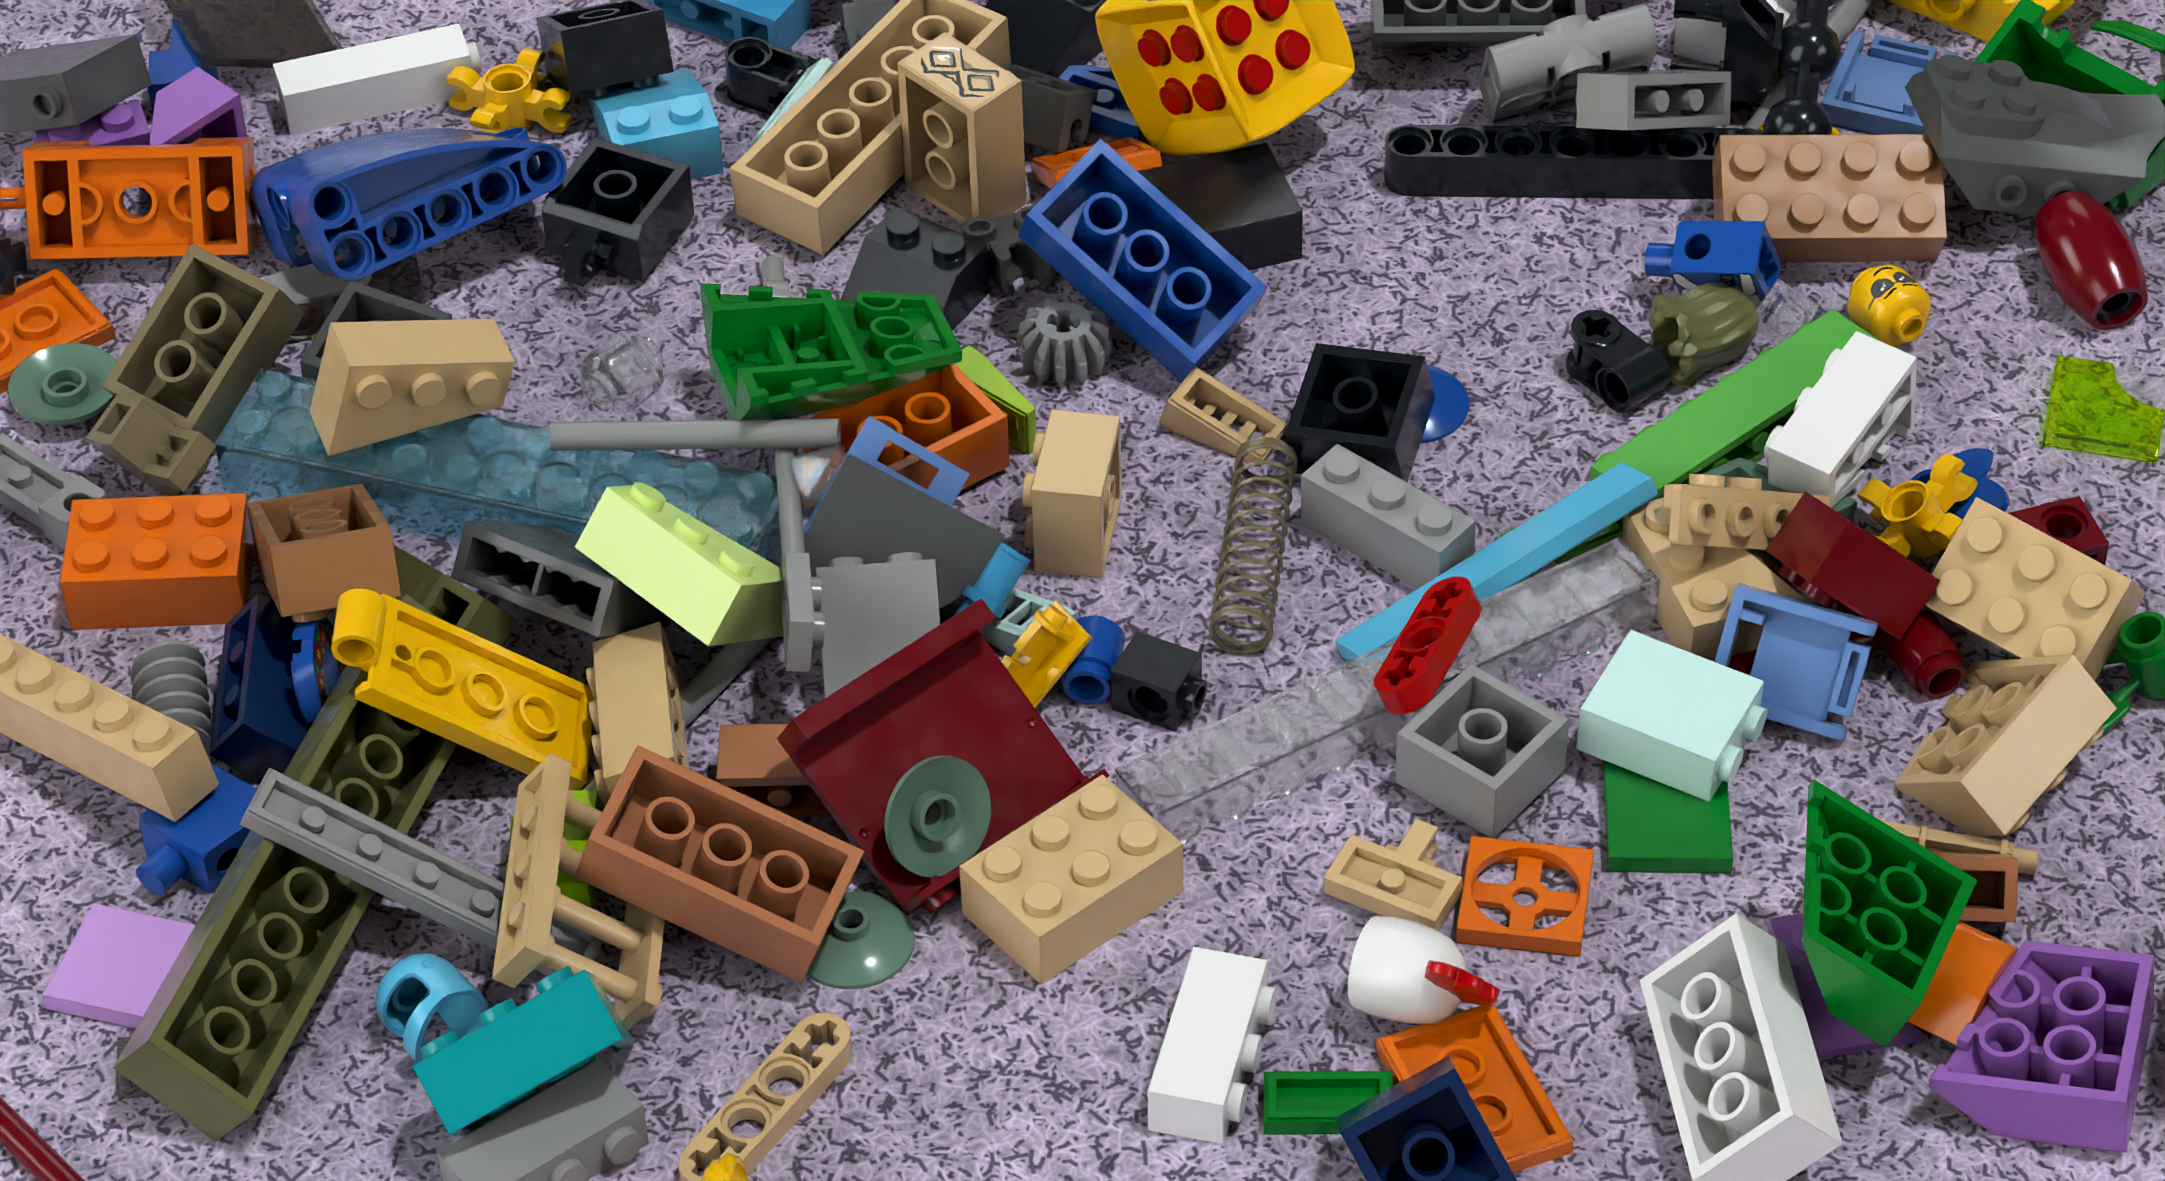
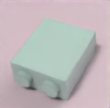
M1630 630L1580 708L1576 749L1710 802L1722 781L1731 783L1735 778L1743 758L1744 750L1742 747L1748 740L1755 743L1763 730L1768 714V709L1761 707L1764 681Z

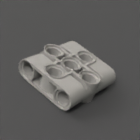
M1644 3L1597 16L1595 21L1588 19V16L1585 14L1567 16L1544 26L1538 37L1536 34L1487 47L1479 75V84L1490 120L1495 121L1539 108L1540 104H1544L1551 111L1576 106L1577 73L1650 70L1658 49V42L1653 19L1647 5Z

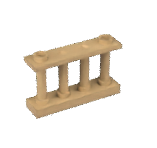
M550 753L518 785L492 979L515 988L534 969L540 970L544 966L553 971L570 966L574 975L585 969L594 974L605 994L615 998L614 1009L629 1031L642 1018H649L661 1000L662 985L658 983L665 919L626 902L623 923L561 894L560 886L556 885L558 869L575 877L583 854L567 846V839L562 837L564 822L591 834L602 811L573 798V792L569 790L572 763ZM552 918L620 948L618 972L556 944L554 936L550 934Z

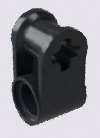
M742 37L728 44L725 50L727 96L738 105L772 115L804 72L816 63L817 60L808 55L797 54L774 46L760 38Z
M1586 310L1573 318L1570 332L1575 342L1574 348L1568 353L1566 359L1567 373L1599 396L1609 408L1617 413H1625L1669 386L1671 370L1664 355L1655 346L1646 343L1621 324L1614 315L1601 310Z

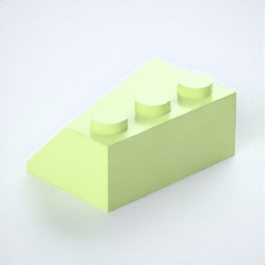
M635 482L633 485L612 486L605 489L575 545L576 549L707 646L783 636L781 608L783 569L666 502V498L662 493L647 484Z

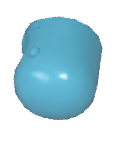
M430 953L409 955L395 963L381 979L375 997L378 1017L390 1033L403 1038L405 1051L416 1063L425 1059L420 1048L427 1044L423 1040L424 1034L435 1013H439L450 1031L455 1030L461 1039L482 1027L478 1016L488 1010V1002L484 996L449 961Z

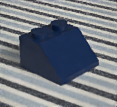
M1449 1056L1335 1118L1339 1132L1366 1181H1517Z

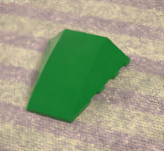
M701 283L700 295L710 371L732 420L792 419L836 408L904 386L962 361L963 351L934 295L858 291L857 301L834 300L827 289H807L806 298L772 297L773 287L749 286L748 295L720 294L721 284Z

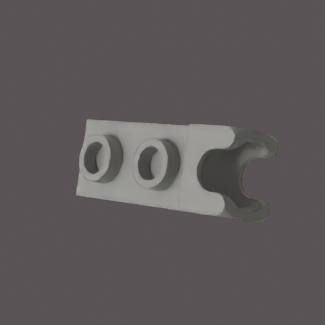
M0 434V504L43 530L45 538L65 550L72 500L105 499L108 496L102 488L83 476L79 475L77 478L70 476L7 435Z

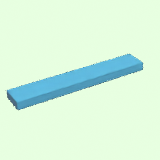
M1623 462L1619 463L1334 640L1341 656L1368 675L1373 674L1380 669L1422 596L1432 585L1446 578L1464 577L1470 581L1481 605L1655 498L1658 493L1652 478Z

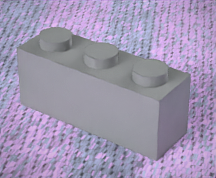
M1672 69L1577 73L1576 128L1648 130L1730 125L1731 71Z
M1339 444L1331 448L1301 475V524L1416 589L1474 554L1476 520Z
M599 1058L438 1152L442 1181H587L614 1164L620 1165L630 1161L641 1148L649 1144L644 1106L605 1062Z

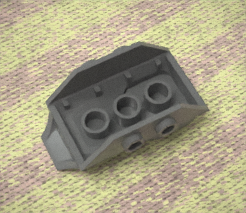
M1943 55L1940 58L1930 60L1926 64L1924 71L1914 74L1905 86L1939 159L1973 208L1978 210L2037 215L2039 210L2048 201L2069 191L2086 192L2101 204H2104L2146 178L2147 159L2155 146L2165 137V106L2158 94L2124 95L2076 92L2048 83L2030 81L2023 74L2024 72L2020 66L2006 60L1984 63L1967 61L1956 55Z

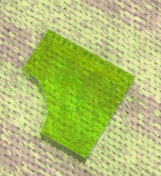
M2057 355L2042 446L2157 463L2165 410L2145 405L2127 394L2116 379L2114 363Z

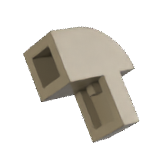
M117 393L85 438L123 469L169 496H177L180 491L185 492L188 486L193 485L203 476L208 467V458L217 446L201 432L175 426L143 399L122 393Z

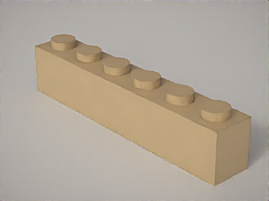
M0 634V733L174 822L219 785L196 730Z

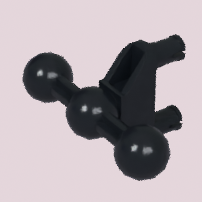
M1675 0L1673 18L1722 22V27L1727 28L1724 60H1720L1719 65L1681 62L1671 59L1670 70L1731 71L1730 108L1743 104L1767 86H1776L1777 74L1779 72L1787 79L1785 99L1772 105L1762 126L1763 134L1832 135L1828 112L1817 101L1820 83L1832 77L1842 56L1837 34L1827 26L1829 7L1841 0H1793L1797 4L1795 21L1784 28V13L1776 12L1766 0Z

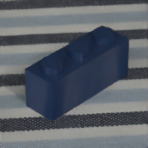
M258 593L225 625L209 756L262 782L269 768L282 774L285 772L306 736L307 721L305 717H302L291 671L293 654L301 652L302 639L294 641L292 639V633L298 622H294L292 616L281 617L274 601Z

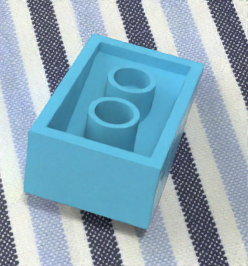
M688 68L659 75L660 82L647 87L629 88L627 82L608 86V94L587 99L600 139L689 165L691 180L724 173L717 118L706 90Z

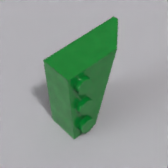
M1813 779L1808 786L1802 944L1829 1013L1885 1048L1920 1006L1978 880Z

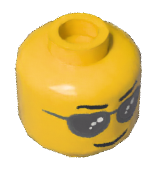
M1887 264L1868 268L1855 278L1849 290L1847 310L1849 317L1856 325L1879 341L1896 347L1917 339L1923 333L1931 311V300L1929 294L1903 268Z

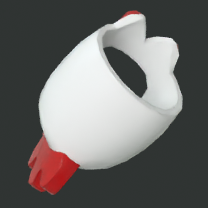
M1390 916L1372 917L1363 927L1353 951L1348 976V997L1351 1006L1374 1017L1410 1024H1434L1444 1021L1452 1015L1460 1003L1492 1006L1493 1003L1497 1002L1500 989L1485 982L1482 978L1467 971L1464 956L1450 938L1418 922Z

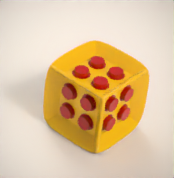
M1107 0L1095 14L1096 27L1102 49L1136 124L1151 146L1166 155L1189 156L1230 151L1265 138L1284 128L1339 90L1355 71L1350 40L1334 0Z

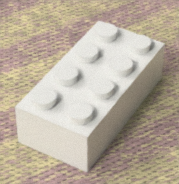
M1736 913L1639 980L1692 1181H1787L1843 1144L1783 942Z

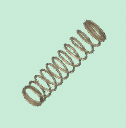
M1260 436L1251 438L1240 445L1235 456L1232 491L1229 495L1230 507L1227 510V524L1224 527V541L1221 544L1222 556L1219 560V574L1216 577L1217 589L1214 593V607L1211 610V619L1209 621V635L1213 642L1223 650L1234 654L1246 655L1259 652L1268 647L1273 635V625L1271 622L1276 617V609L1274 607L1278 601V591L1276 589L1281 583L1279 574L1283 567L1281 555L1285 551L1284 538L1288 534L1286 522L1290 518L1291 490L1295 485L1294 474L1298 466V457L1294 449L1286 442L1274 437ZM1261 448H1272L1288 455L1291 460V467L1289 469L1281 463L1270 460H1257L1244 465L1242 460L1251 451ZM1259 464H1269L1281 468L1286 473L1271 478L1255 475L1248 468ZM1289 480V485H1288V486H1287L1286 484H1284L1286 481ZM1254 482L1259 485L1269 486L1280 485L1284 490L1279 493H1263L1249 487L1247 483ZM1244 487L1251 493L1240 496L1238 490ZM1287 494L1286 502L1280 499L1279 496ZM1267 497L1274 499L1282 506L1276 509H1261L1248 504L1245 499ZM1241 503L1249 509L1238 512L1236 505ZM1284 510L1283 518L1276 514ZM1250 513H1263L1271 515L1279 522L1274 525L1263 526L1253 524L1242 516ZM1239 519L1247 526L1236 529L1233 522ZM1282 526L1281 534L1273 530ZM1259 529L1276 536V539L1268 542L1253 541L1244 537L1239 532ZM1236 535L1245 542L1233 545L1231 538ZM1280 542V549L1278 551L1270 546ZM1258 546L1268 549L1274 555L1269 558L1249 557L1241 553L1238 548ZM1234 552L1244 559L1231 562L1228 555ZM1277 559L1276 568L1268 562ZM1257 563L1266 566L1271 572L1255 575L1246 573L1235 565ZM1231 568L1240 575L1228 579L1225 572ZM1275 575L1274 584L1264 579ZM1240 579H1252L1264 583L1269 588L1264 591L1244 590L1232 582ZM1229 585L1232 589L1239 592L1225 595L1223 588ZM1272 592V600L1269 601L1262 595ZM1237 596H1250L1260 599L1267 605L1252 608L1238 605L1230 599ZM1225 601L1231 605L1223 608L1220 607ZM1270 609V616L1267 617L1261 611ZM1234 613L1247 614L1255 617L1262 623L1254 625L1242 624L1230 619L1227 615ZM1223 618L1228 623L1246 629L1265 627L1267 633L1264 638L1257 641H1240L1226 635L1220 629L1217 621ZM1224 639H1226V640H1228V641H1230V642H1233V643H1235V644H1238V645H1234V644H1231V643H1229V642H1226Z

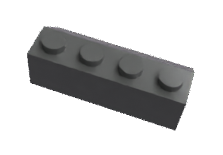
M1371 0V49L1487 48L1536 34L1538 37L1541 29L1555 20L1577 14L1587 15L1585 0Z

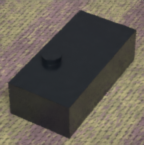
M1267 142L1138 171L1249 271L1302 259L1303 210Z

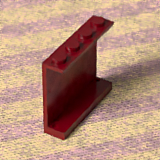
M982 598L793 718L777 737L781 746L851 844L864 850L862 859L894 904L907 916L923 906L926 907L930 914H933L960 894L954 886L960 882L959 866L942 877L937 875L933 878L922 877L907 871L899 865L888 848L884 828L887 804L896 784L914 765L930 757L947 755L967 761L983 776L991 798V818L985 839L974 856L1102 774L1106 778L1110 776L1105 768L1090 778L1081 773L982 635L996 618ZM929 806V808H928V810H927V812H926L925 818H926V816H927L928 813H929L930 806Z

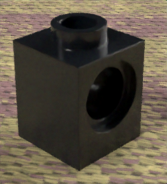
M1137 631L1111 669L1112 710L1176 732L1188 713L1196 714L1200 710L1206 697L1208 685L1207 681L1202 679V653Z

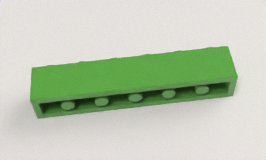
M1832 309L1815 321L1805 323L1795 334L1775 347L1765 349L1755 360L1735 373L1725 375L1715 386L1695 399L1683 402L1675 412L1655 425L1643 428L1635 438L1615 451L1600 456L1591 465L1590 481L1623 462L1652 478L1658 493L1652 500L1664 497L1665 484H1689V474H1702L1739 457L1757 463L1765 458V445L1773 429L1778 425L1784 427L1794 414L1795 404L1802 391L1808 386L1813 388L1822 377L1824 366L1830 354L1836 348L1842 350L1856 331L1874 339L1876 338L1835 309ZM1621 518L1616 523L1623 529V518Z

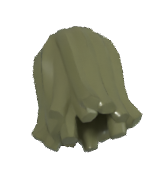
M1722 282L1705 283L1675 297L1656 294L1652 301L1649 324L1653 329L1651 341L1652 345L1662 346V349L1659 351L1664 355L1669 364L1671 382L1683 390H1688L1694 380L1704 372L1729 364L1745 353L1756 335L1760 319L1755 304L1746 293Z

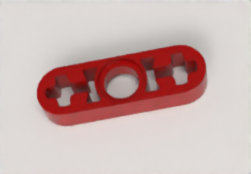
M1459 576L1446 578L1432 585L1424 593L1374 678V686L1389 713L1404 715L1422 708L1432 699L1482 612V605L1468 579Z

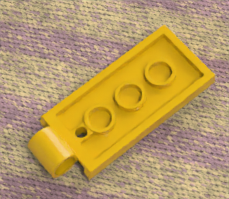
M355 588L347 590L340 595L337 603L331 645L332 654L341 663L352 667H359L368 673L367 681L362 682L355 689L354 699L527 775L552 753L572 763L569 790H580L587 783L593 724L589 702L594 700L588 685L386 594L380 595L372 590Z

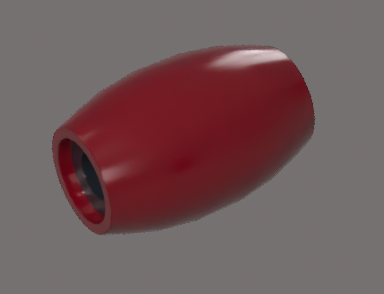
M2069 191L2048 201L2036 215L2035 232L2038 252L2044 270L2057 293L2077 315L2097 329H2115L2135 319L2147 304V283L2138 250L2125 227L2108 208L2086 192Z

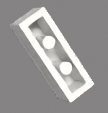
M1193 947L1147 1091L1148 1130L1224 1144L1230 1121H1242L1248 1094V1085L1243 1084L1242 1081L1245 1072L1256 1073L1262 1050V1036L1257 1035L1260 1024H1271L1276 1005L1277 989L1267 986V960Z

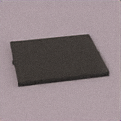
M164 0L203 67L273 68L274 63L343 49L312 0Z

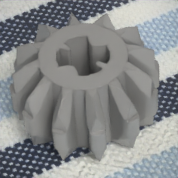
M1068 295L1063 302L1055 303L1046 298L1042 308H1028L1026 318L1019 323L1017 347L1020 349V361L1023 363L1024 371L1034 372L1039 383L1055 378L1061 389L1066 379H1074L1079 384L1084 385L1088 374L1102 375L1105 362L1110 360L1112 335L1109 334V322L1106 320L1105 312L1094 310L1090 300L1078 304L1073 303Z

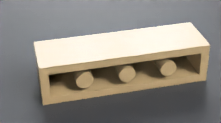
M660 621L592 642L594 666L586 668V675L594 698L593 701L589 702V710L597 732L596 735L591 736L597 762L601 768L594 771V776L604 805L607 804L637 745L690 769L679 667Z

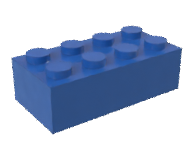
M1101 138L1026 214L1018 235L1021 240L1096 307L1105 312L1106 316L1180 382L1184 381L1195 366L1200 369L1255 311L1268 288Z

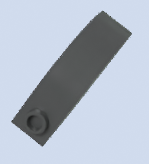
M137 34L12 51L0 57V131L27 132L79 125L151 86V79Z
M848 453L804 537L805 553L810 555L811 577H816V568L828 567L829 560L839 557H860L863 559L864 564L886 563L887 557L892 554L916 552L923 555V560L935 559L939 609L959 598L967 584L971 586L975 584L1006 535Z
M479 520L465 522L451 574L452 579L596 637L618 635L659 621L662 627L666 628L670 625L671 618L576 549L575 545L581 536L579 534L512 521Z

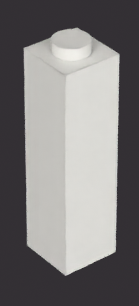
M459 24L273 64L279 102L290 135L448 101L458 88L461 89L458 86L446 84V78L455 66H466L478 74L482 73L476 43L466 44Z

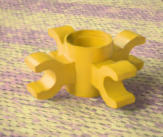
M524 48L519 53L515 64L497 65L489 69L483 77L469 67L455 66L446 78V84L461 88H458L448 100L449 106L460 111H468L473 107H477L470 118V125L479 127L480 131L496 134L516 127H525L528 130L536 121L550 132L564 133L573 121L572 115L557 111L562 110L570 100L569 92L560 88H550L546 92L541 91L548 80V74L538 72L540 64L546 57L543 51Z
M1948 453L1942 455L1934 463L1930 473V480L1926 484L1918 480H1910L1900 483L1891 489L1882 481L1871 478L1859 491L1857 497L1874 507L1870 512L1872 518L1884 525H1889L1880 536L1875 537L1905 557L1911 554L1914 557L1925 558L1935 555L1943 549L1946 550L1962 522V519L1958 516L1946 512L1955 502L1967 499L1974 492L1978 484L1975 478L1959 472L1965 465L1963 460Z

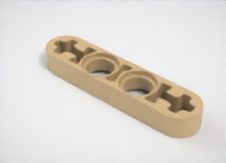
M816 1013L800 1021L684 1148L679 1157L678 1165L680 1181H701L703 1176L697 1175V1169L705 1170V1167L713 1159H720L726 1153L737 1155L742 1159L748 1177L849 1063L852 1057L851 1032L847 1022L840 1016L831 1013ZM829 1039L834 1040V1046L826 1044ZM812 1042L821 1044L814 1052H812ZM781 1078H793L803 1084L798 1091L789 1095H778L768 1089L770 1084ZM743 1120H755L765 1126L758 1135L750 1138H741L730 1132L732 1126ZM720 1147L724 1150L722 1154H720Z

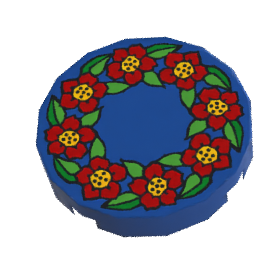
M326 617L311 622H298L292 633L293 641L302 639L301 652L293 654L291 671L299 709L307 723L314 722L346 667V664L338 661L332 654L331 645L334 626Z

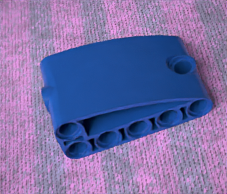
M525 127L511 128L496 134L453 128L408 129L347 139L302 152L261 169L252 179L249 191L269 247L278 260L296 267L314 264L316 269L323 274L352 281L361 279L553 191L564 180L567 165L561 150L551 144L531 141ZM492 190L490 195L485 200H482L480 194ZM444 212L441 219L437 222L433 220L432 216ZM299 233H301L307 248L306 252L301 256L297 255L294 247L295 239ZM396 234L393 241L389 244L385 243L384 237ZM340 254H348L346 261L342 265L337 266L334 257Z

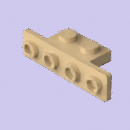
M1689 474V484L1664 485L1663 508H1671L1669 542L1671 544L1766 550L1803 493L1762 490V479L1727 477L1726 487H1724L1725 476ZM1811 494L1829 507L1831 506V499L1828 495Z

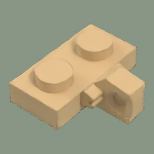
M1415 819L1398 847L1389 843L1384 847L1351 834L1323 877V889L1325 894L1378 915L1415 921L1439 931L1462 894L1463 877L1438 868V862L1433 861L1438 851V845H1436L1438 827Z

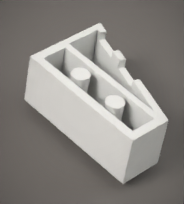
M1856 331L1842 350L1836 348L1830 354L1824 366L1823 375L1813 388L1808 386L1802 391L1795 404L1794 414L1784 427L1781 425L1776 426L1769 435L1764 449V456L1768 458V483L1790 493L1804 494L1806 491L1809 494L1828 495L1831 499L1830 507L1833 508L1864 478L1865 470L1860 469V467L1866 461L1873 458L1881 462L1889 455L1891 446L1886 445V443L1895 434L1907 438L1915 429L1917 357Z

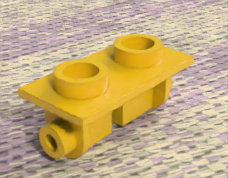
M1057 601L1053 605L1049 604L1044 612L1037 610L1034 613L1035 619L1013 645L1016 651L1011 657L1005 655L1001 660L1035 708L1092 639L1088 632Z

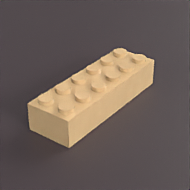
M900 0L730 167L736 215L824 255L904 174L897 63L945 32L961 43L974 48L980 55L996 65H1010L1008 18L968 0Z

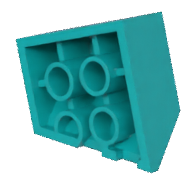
M566 966L537 982L535 986L540 995L517 1007L513 998H509L478 1016L482 1024L481 1028L461 1039L456 1031L452 1030L420 1048L425 1059L414 1064L412 1068L449 1135L463 1136L541 1093L538 1088L539 1085L546 1082L547 1084L551 1083L553 1086L597 1060L594 1055L609 1046H612L613 1050L617 1053L634 1044L630 1033L594 974L584 969L574 975L570 966Z

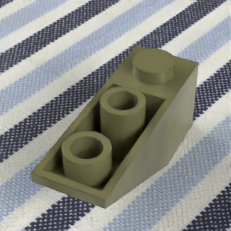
M393 545L401 597L407 594L439 619L499 646L504 644L518 622L517 619L441 571Z

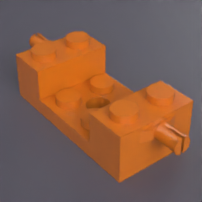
M253 137L198 138L191 144L90 146V141L35 142L22 150L25 187H0V198H18L0 199V210L26 209L30 260L184 256L191 243L213 255H249L259 245L258 216L251 201L249 191L251 181L257 173L254 164ZM132 186L141 187L150 194L152 207L147 215L137 216L126 209L123 197L127 188Z

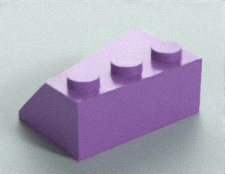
M2025 940L1989 991V1002L1973 1024L1968 1022L1957 1037V1048L1945 1065L1939 1063L1930 1076L1929 1088L1994 1135L2127 1153L2155 1005L2154 955Z

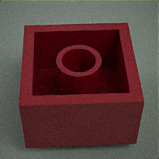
M1806 491L1766 549L1767 552L1783 563L1777 572L1827 608L1878 623L1875 636L1880 629H1883L1893 637L1901 640L1940 582L1939 579Z

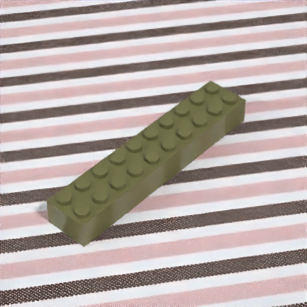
M407 594L399 599L408 605L435 616ZM346 665L286 768L284 775L407 835L457 743L354 699L355 689L362 682L367 681L368 673L359 667ZM251 830L113 1069L208 1137L218 1141L254 1113L375 891Z

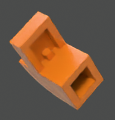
M1959 922L1920 1006L1907 1022L1957 1045V1037L1968 1022L1972 1024L1975 1022L1989 1002V991L2012 960L2018 948L1968 924Z

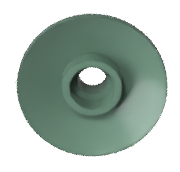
M66 343L44 348L25 358L11 374L8 383L10 401L20 415L41 424L66 425L87 420L105 410L114 399V396L104 389L102 385L117 362L106 351L88 344Z
M940 755L930 757L910 768L892 791L885 813L884 828L887 845L898 864L911 873L933 878L936 875L938 877L944 876L974 856L985 839L991 818V798L986 781L972 764L953 756ZM929 806H930L929 813H928V815H927L926 818H925L926 812H927V810H928V808H929Z
M846 892L807 976L822 985L837 989H862L878 985L892 978L907 964L914 950L915 933L909 916L898 908L893 901L883 896L869 892Z

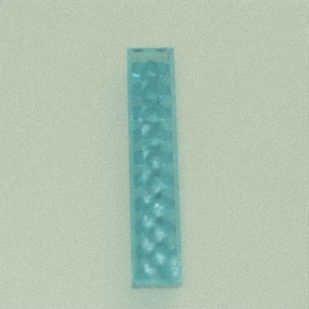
M262 368L215 442L224 492L246 493L247 497L266 500L362 483L391 528L451 541H461L465 522L479 520H500L534 524L581 535L607 487L633 485L635 482H640L662 493L666 498V502L774 565L778 566L782 559L775 475L655 450L551 451L549 428L482 414H474L328 456L309 413L317 380Z

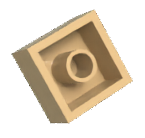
M1051 409L1046 432L1037 431L1034 439L1033 466H1037L1036 472H1026L1024 478L1023 507H1032V513H1029L1026 519L1024 546L1025 548L1034 549V571L1103 578L1122 500L1120 416Z

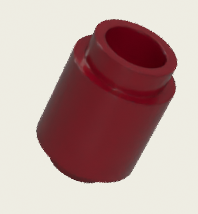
M1920 611L1901 640L1886 633L1884 647L1915 691L1923 692L1927 698L1938 699L1954 692L1966 677V669L1963 666L1964 656L1932 612Z

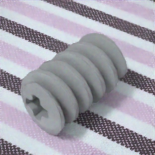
M165 640L153 643L143 649L132 662L130 677L133 700L196 730L207 756L211 760L212 757L209 756L212 725L210 721L211 710L208 703V680L204 668L206 665L204 655L195 646L184 641Z

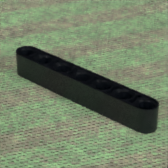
M1403 125L1392 129L1386 136L1384 181L1390 191L1403 196L1714 199L1712 158L1719 136L1755 134L1740 128L1609 130L1576 128V126Z

